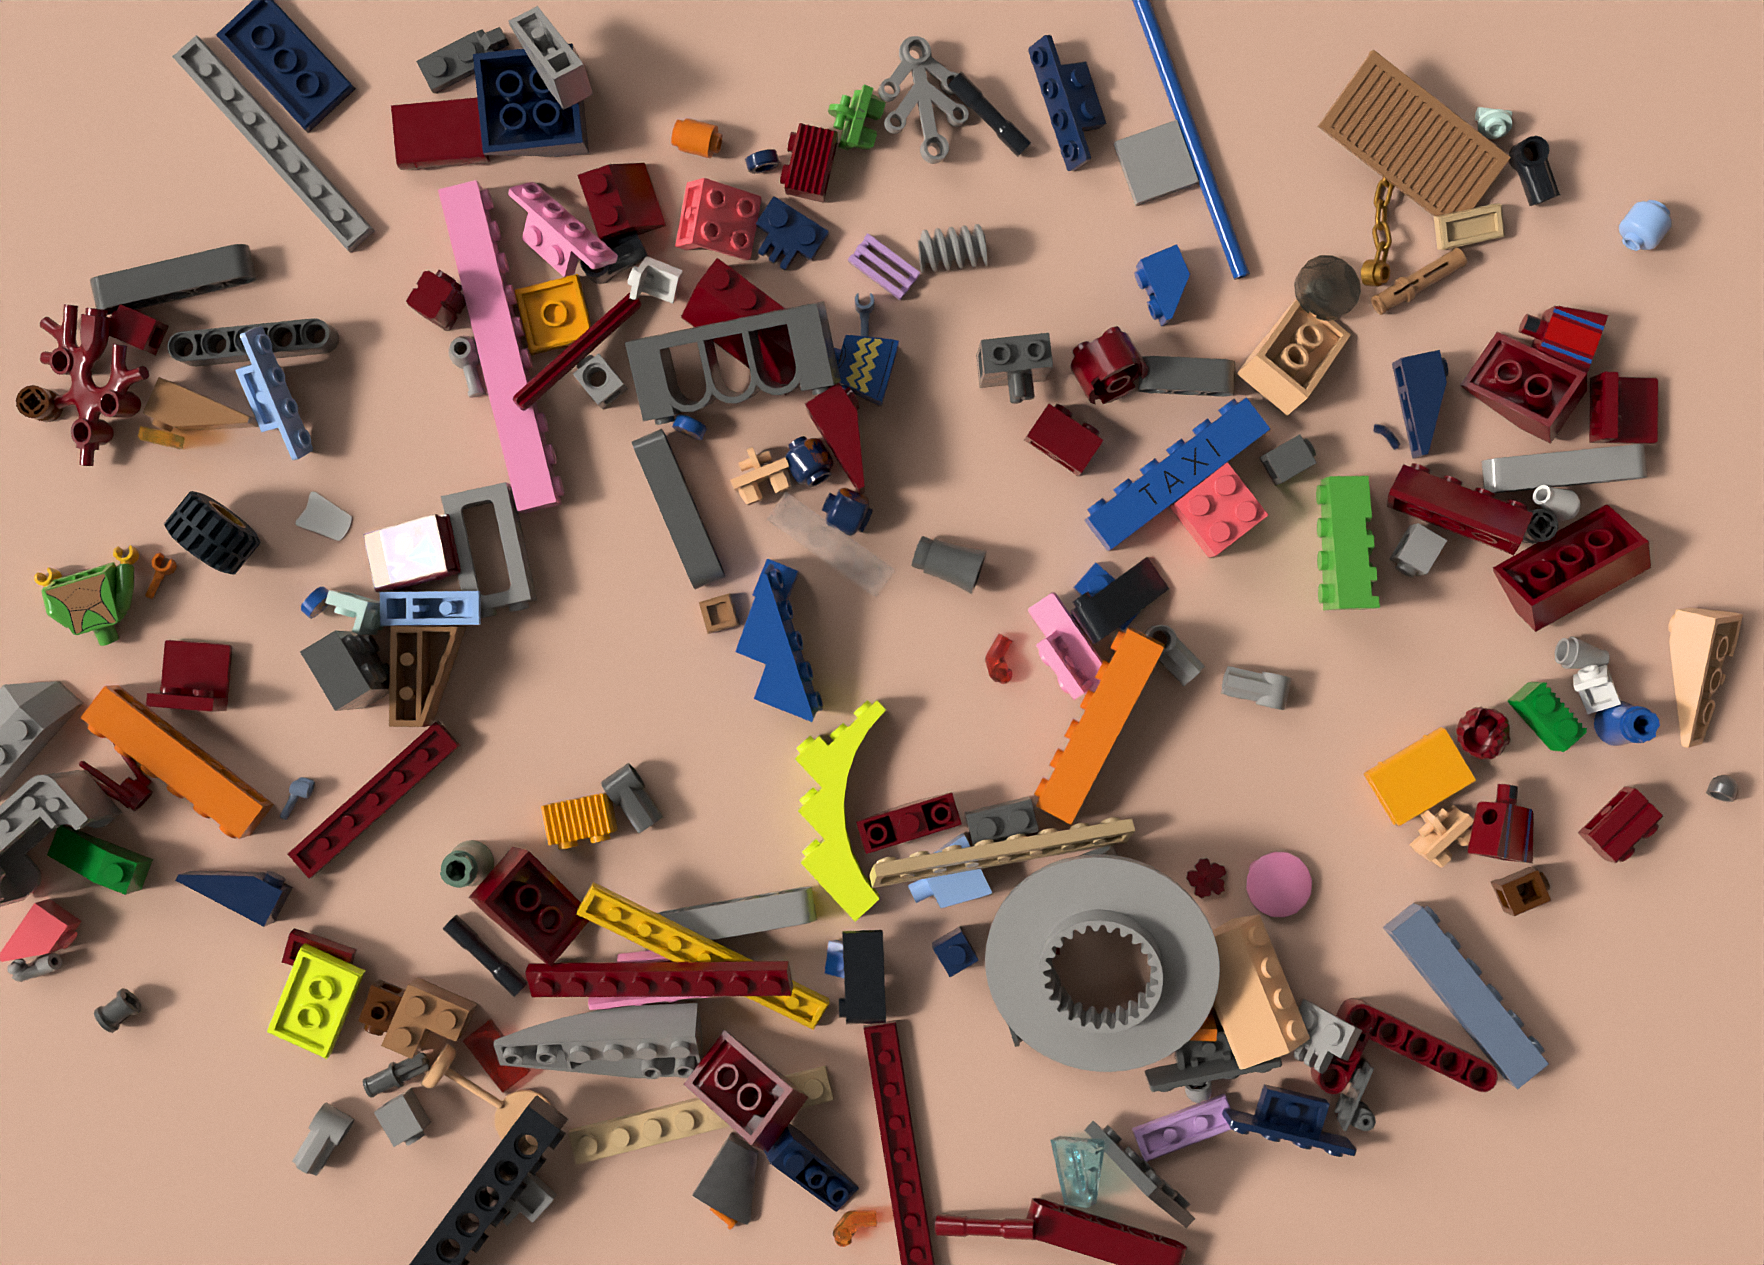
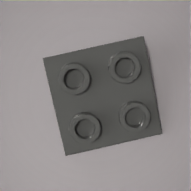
M1365 1058L1362 1059L1360 1065L1357 1064L1349 1080L1352 1084L1347 1095L1342 1093L1335 1106L1334 1112L1338 1113L1336 1118L1344 1131H1347L1349 1125L1362 1131H1369L1376 1124L1374 1114L1367 1104L1360 1101L1374 1070Z

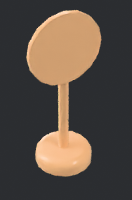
M448 1043L421 1082L426 1088H434L445 1075L497 1108L495 1112V1128L501 1139L505 1137L536 1095L551 1105L542 1094L532 1090H518L508 1094L503 1100L498 1099L449 1068L456 1056V1049ZM525 1135L529 1144L538 1145L537 1140L533 1136Z

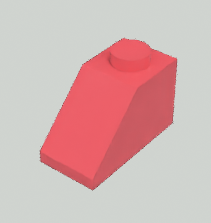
M51 899L36 902L0 952V961L5 962L48 954L62 948L66 949L76 939L78 933L75 930L82 921Z

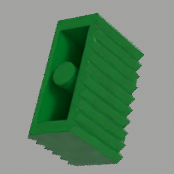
M1528 682L1507 701L1551 751L1565 752L1587 733V728H1582V723H1578V718H1573L1574 713H1569V708L1564 707L1565 703L1560 702V698L1556 697V693L1551 692V688L1547 687L1545 682Z

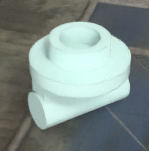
M1478 107L1475 113V120L1478 122L1479 133L1487 139H1498L1505 136L1512 128V111Z

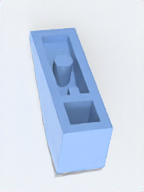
M480 591L380 592V626L481 624Z

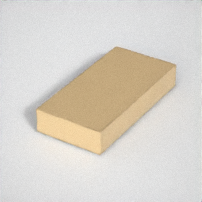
M1501 203L1434 217L1438 250L1505 237Z

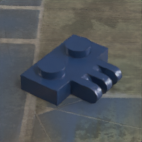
M774 196L756 222L758 228L768 233V236L758 250V254L764 257L772 246L775 249L770 255L769 261L775 264L781 254L786 255L780 264V268L785 271L797 253L812 262L829 235L828 230Z

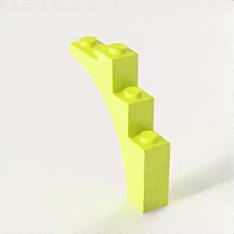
M869 700L865 701L854 712L857 717L854 722L849 726L843 722L829 735L833 739L830 744L821 735L815 740L810 735L796 748L800 754L795 760L821 786L818 791L812 787L799 799L803 805L798 809V812L823 838L821 842L817 839L813 840L802 851L805 857L802 859L801 864L855 922L880 899V895L875 888H872L870 881L864 875L853 853L846 828L844 800L848 773L855 753L868 730L886 711L885 707L878 700L873 704Z

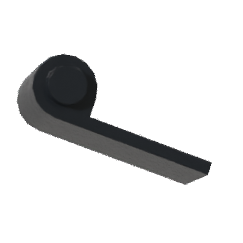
M1146 557L1096 594L1091 595L1087 591L1072 602L1075 608L1071 610V613L1092 643L1095 644L1170 588L1148 557Z
M883 930L842 931L845 997L839 998V1018H846V1025L886 1023Z

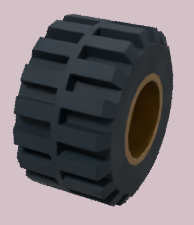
M190 491L164 523L171 537L184 549L208 566L227 574L235 575L261 543L256 532L239 516L213 498L199 492Z

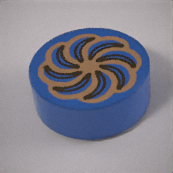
M682 414L676 416L672 425L675 430L697 440H702L707 430L703 423Z
M324 586L315 589L302 603L301 611L310 619L319 615L328 606L325 602L329 590Z

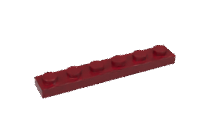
M435 721L287 855L309 879L313 878L461 745L440 721Z

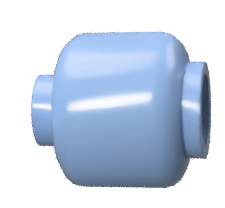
M1656 200L1642 201L1634 204L1619 224V233L1623 238V244L1634 251L1654 249L1672 226L1668 208Z

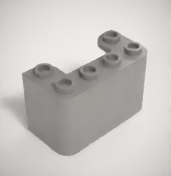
M74 770L34 776L0 805V907L25 900L40 885L41 872L27 853L52 830L64 824L71 825L75 830H80L86 825L93 828L104 827L122 813L86 772Z

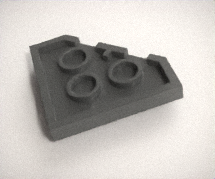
M1092 1121L1084 1131L1150 1200L1185 1228L1196 1219L1187 1210L1190 1203L1166 1181L1162 1180L1152 1166L1142 1157L1140 1158L1129 1146L1124 1149L1119 1144L1122 1138L1109 1125H1106L1103 1129L1096 1122Z

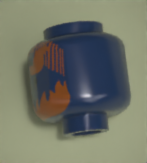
M801 436L789 444L790 450L785 457L789 464V470L798 484H808L809 487H814L831 476L830 470L834 462L820 439H807L806 436Z
M844 487L840 488L836 495L828 494L821 511L827 513L825 517L827 526L852 536L857 531L863 533L873 509L869 508L870 503L867 497Z

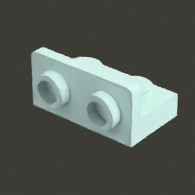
M329 590L325 603L336 606L335 613L353 618L356 616L352 629L353 633L376 635L378 630L383 629L384 626H380V601L350 592Z

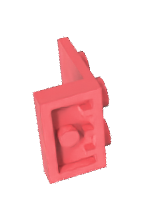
M707 178L687 182L675 247L684 250L702 247L738 259L750 260L757 227L756 222L758 221L761 205V196Z

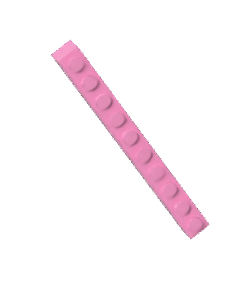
M477 180L438 189L517 511L526 514L562 505L560 496L564 495V487L560 476L555 477L552 464L557 463L554 448L552 444L547 445L544 432L549 431L544 412L539 413L537 402L523 411L512 400L513 396L531 381L528 368H532L533 363L528 348L523 349L521 336H525L520 316L515 317L513 305L517 304L514 288L512 284L507 285L505 273L509 272L508 262L504 252L499 253L497 241L501 240V233L496 220H491L489 209L494 208L491 194Z

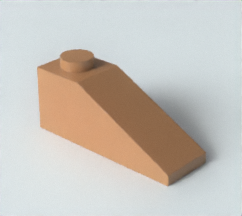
M158 377L143 411V414L154 418L153 425L172 432L173 427L185 431L259 427L255 418L161 377Z

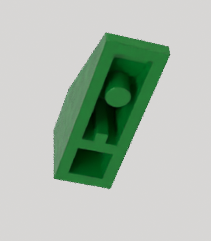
M61 825L57 828L47 856L88 880L124 895L142 890L153 861L152 858L66 825Z

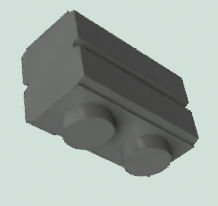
M1028 796L964 812L973 846L982 840L991 839L994 842L1006 840L1012 835H1026L1039 831L1032 801Z

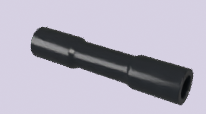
M962 71L949 83L948 87L995 131L997 137L1017 157L1031 144L1027 137L1012 122L1006 120L983 96L982 92Z
M457 914L443 927V930L489 970L494 979L513 997L528 984L509 963L504 962Z

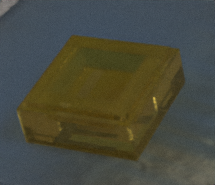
M140 426L138 434L140 440L179 450L180 448L183 449L185 437Z

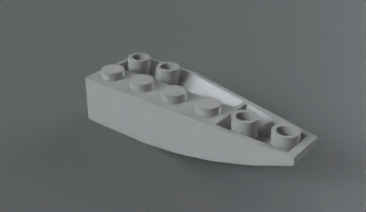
M698 1003L627 1006L597 1010L528 1027L494 1040V1048L500 1065L628 1078H688L703 1059L702 1025Z

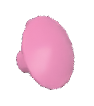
M1272 852L1261 856L1250 864L1246 890L1250 901L1257 910L1271 917H1287L1297 913L1306 905L1311 895L1312 879L1308 868L1298 857L1287 852Z

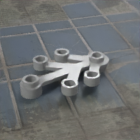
M912 36L905 39L900 45L899 57L901 63L891 77L881 83L878 94L884 101H893L900 92L899 85L910 71L912 72L914 85L898 108L888 114L884 121V126L889 133L897 134L901 132L906 125L907 116L915 105L918 104L924 141L920 146V153L926 162L936 164L941 162L948 154L949 144L945 137L937 134L932 103L947 114L948 123L954 127L963 125L968 119L969 113L964 105L956 104L930 84L926 75L927 71L939 79L942 91L948 95H953L955 93L948 87L947 79L953 80L958 73L950 72L931 57L930 45L924 38ZM910 50L916 51L919 54V59L913 58L910 55ZM884 86H891L894 94L886 93ZM953 111L960 112L962 120H957L953 116ZM890 118L898 119L900 122V126H893L890 122ZM929 146H932L937 150L936 156H933L928 152Z

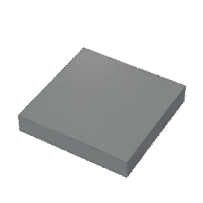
M1177 120L1123 138L1114 143L1135 206L1194 186L1199 182Z

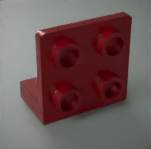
M1607 371L1590 377L1589 443H1657V378L1619 377V372Z
M166 640L164 644L160 692L147 693L146 706L209 712L227 711L232 646Z

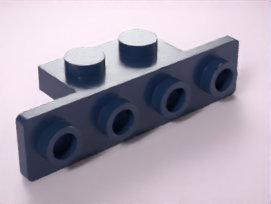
M1044 35L1029 47L1028 52L1067 171H1074L1091 160V154L1083 131L1100 129L1107 123L1087 62L1061 65L1052 35Z
M1264 1084L1254 1115L1229 1108H1224L1222 1112L1230 1128L1240 1134L1247 1135L1249 1132L1259 1133L1270 1141L1280 1142L1281 1139L1292 1141L1296 1146L1308 1150L1312 1149L1313 1146L1321 1148L1326 1153L1336 1157H1342L1343 1154L1355 1156L1357 1151L1347 1137L1322 1131L1330 1103L1324 1098Z

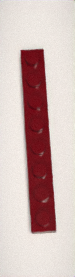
M789 961L554 963L552 967L546 963H528L525 971L532 998L791 996L793 990Z

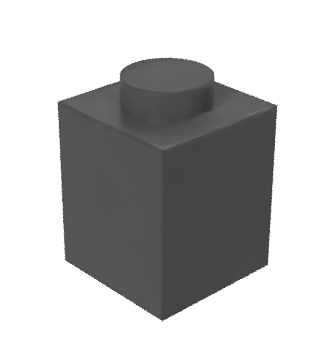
M1300 434L1259 457L1275 486L1317 463L1314 459V456H1316L1314 447L1308 439L1305 438L1303 440Z

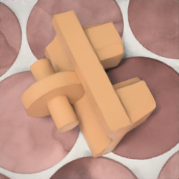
M753 447L747 449L750 458L738 464L742 472L753 467L755 470L730 480L736 492L739 491L748 506L763 500L758 483L770 479L775 494L792 488L788 473L789 464L786 457L761 467L760 464L772 460L769 451L756 455Z
M1454 805L1447 811L1442 808L1436 815L1426 810L1421 814L1426 824L1418 830L1420 835L1409 845L1416 853L1428 861H1432L1440 868L1444 867L1452 858V854L1447 847L1454 840L1461 846L1469 844L1472 832L1471 825L1474 820L1469 814L1461 812Z

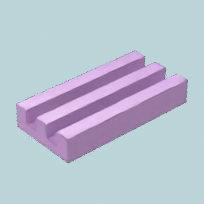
M868 233L864 237L863 242L858 245L854 254L848 259L849 263L900 301L920 276L918 270ZM870 245L872 248H874L876 251H878L880 254H882L884 257H886L888 260H890L892 263H894L896 266H898L900 269H902L904 272L910 275V277L906 279L904 276H902L900 273H898L896 270H894L892 267H890L888 264H886L884 261H882L880 258H878L876 255L870 252L867 249V247ZM861 255L902 284V288L899 290L859 260Z

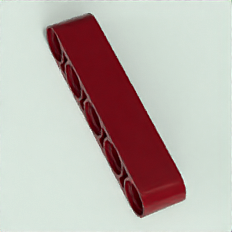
M1032 1198L1026 1219L1036 1220V1240L1116 1265H1183L1187 1252V1246L1177 1240L1041 1198Z

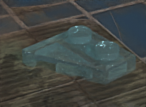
M1058 1136L1051 1139L1064 1205L1082 1208L1095 1205L1097 1203L1105 1149L1104 1140Z

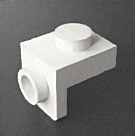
M646 256L639 267L634 266L630 272L628 285L632 287L629 298L637 300L640 294L644 292L673 304L678 296L683 270Z
M1597 665L1586 666L1580 669L1578 674L1573 675V686L1575 691L1579 692L1587 714L1621 705V699L1607 665L1600 667Z

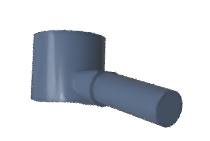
M857 293L855 296V309L860 314L861 336L869 337L870 313L874 310V296L870 293V303L863 306L859 304V293Z
M301 777L291 783L289 800L282 810L280 818L288 819L299 796L309 799L315 786L313 780Z

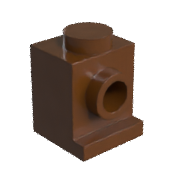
M1527 867L1500 880L1491 881L1503 912L1512 916H1517L1552 901L1548 894L1550 884L1543 872H1539L1531 867ZM1524 884L1525 889L1523 893L1519 894L1517 886Z
M378 980L370 986L368 997L358 1019L359 1022L365 1024L364 1030L377 1036H382L384 1032L387 1033L405 989L383 980ZM376 1006L383 1008L384 1016L375 1013Z

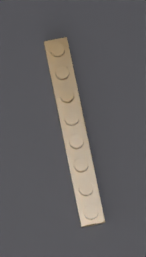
M1112 817L1103 820L1097 825L1089 826L1088 823H1079L1071 826L1069 830L1063 831L1050 828L1039 832L1035 836L1026 837L1025 834H1016L1008 837L1006 841L995 843L993 840L987 839L967 848L953 845L944 848L942 852L929 854L928 851H919L911 854L909 858L899 860L896 857H885L878 860L876 864H873L869 876L872 888L1107 845L1127 843L1135 832L1132 818L1120 820L1119 817Z
M826 1065L785 1075L788 1080L809 1097L801 1108L834 1100ZM697 1097L573 1128L568 1133L577 1165L729 1127V1125Z

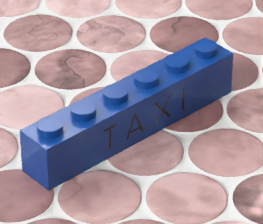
M1247 397L1239 403L1232 399L1218 410L1222 415L1213 423L1207 418L1192 430L1196 436L1186 443L1182 438L1166 449L1169 454L1167 458L1160 463L1154 458L1140 469L1143 476L1135 482L1128 478L1113 489L1117 494L1107 503L1101 498L1087 509L1090 516L1084 521L1107 551L1113 549L1270 430Z

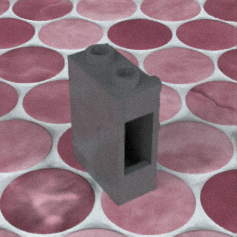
M1039 333L981 340L976 355L980 388L1008 385L1010 402L1012 404L1034 399L1033 382L1045 381L1053 368L1050 334Z

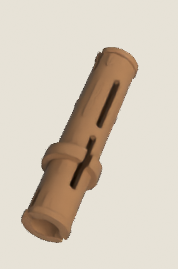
M1456 247L1408 277H1399L1395 280L1394 285L1371 297L1373 308L1379 315H1383L1386 311L1404 301L1408 303L1414 300L1417 293L1439 282L1454 271L1465 267L1467 259L1464 253ZM1443 267L1442 269L1438 270L1437 272L1433 273L1432 275L1428 276L1427 278H1424V277H1426L1427 275L1431 274L1432 272L1436 271L1437 269Z

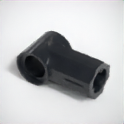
M1536 135L1524 139L1514 145L1509 151V156L1511 157L1509 164L1518 172L1529 206L1537 205L1560 195L1548 161L1549 145L1545 139ZM1525 147L1532 151L1533 161L1525 157Z
M634 231L607 244L618 255L616 263L605 266L598 273L591 272L590 267L582 260L581 267L591 281L603 284L610 281L614 275L641 263L648 255L637 232Z

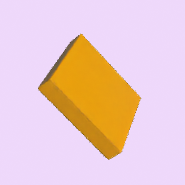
M578 274L514 290L531 355L570 346L592 326Z

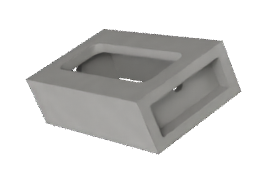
M504 482L441 496L444 513L449 514L461 568V572L458 573L461 591H479L463 509L490 503L494 504L511 586L509 590L485 596L480 593L481 618L497 615L496 609L509 607L510 612L529 608L528 602L536 601L537 596L511 484Z

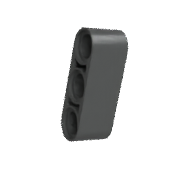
M1170 356L1142 357L1148 366V373L1143 380L1139 376V392L1216 397L1234 395L1235 361Z

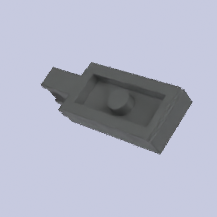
M500 27L486 33L482 29L476 31V33L474 31L416 62L431 91L438 93L475 74L473 54L499 51L508 46L509 42Z

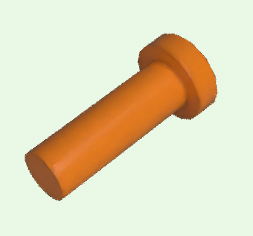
M713 1208L709 1209L728 1225L727 1228L729 1230L738 1222Z

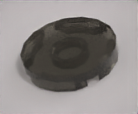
M1319 255L1310 259L1300 269L1294 283L1295 296L1301 307L1307 313L1311 312L1317 315L1315 318L1323 321L1337 320L1346 316L1358 303L1361 293L1360 280L1355 270L1345 260L1333 255Z

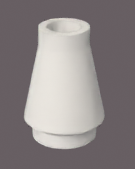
M1541 485L1533 493L1534 502L1543 509L1553 512L1558 521L1573 519L1580 510V500L1572 490Z

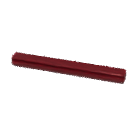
M628 293L520 389L512 399L518 408L523 411L527 410L638 311L642 305L639 298L633 300L629 298L630 293Z

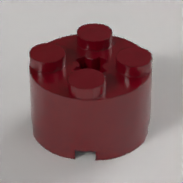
M1118 326L1109 328L1101 337L1092 342L1085 341L1078 344L1072 351L1075 357L1071 362L1070 369L1092 404H1096L1095 400L1098 399L1103 404L1125 396L1136 388L1133 382L1139 376L1143 380L1148 373V366L1126 332H1122Z

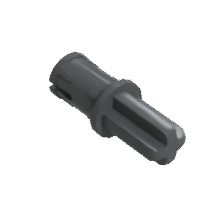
M420 1052L413 1059L408 1058L399 1063L391 1062L388 1068L364 1078V1089L367 1095L373 1098L377 1094L395 1086L400 1088L404 1086L405 1081L427 1072L430 1069V1061L425 1053Z

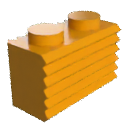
M606 792L541 806L548 845L558 844L559 850L578 846L577 840L590 837L591 843L611 839L610 833L618 830L613 802Z

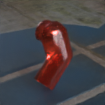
M999 633L985 656V664L989 677L994 682L1007 684L1011 681L1013 672L1011 669H1008L1004 656L1013 641Z

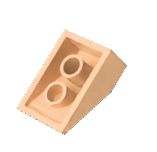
M1300 293L1250 354L1237 374L1288 416L1310 396L1351 334Z

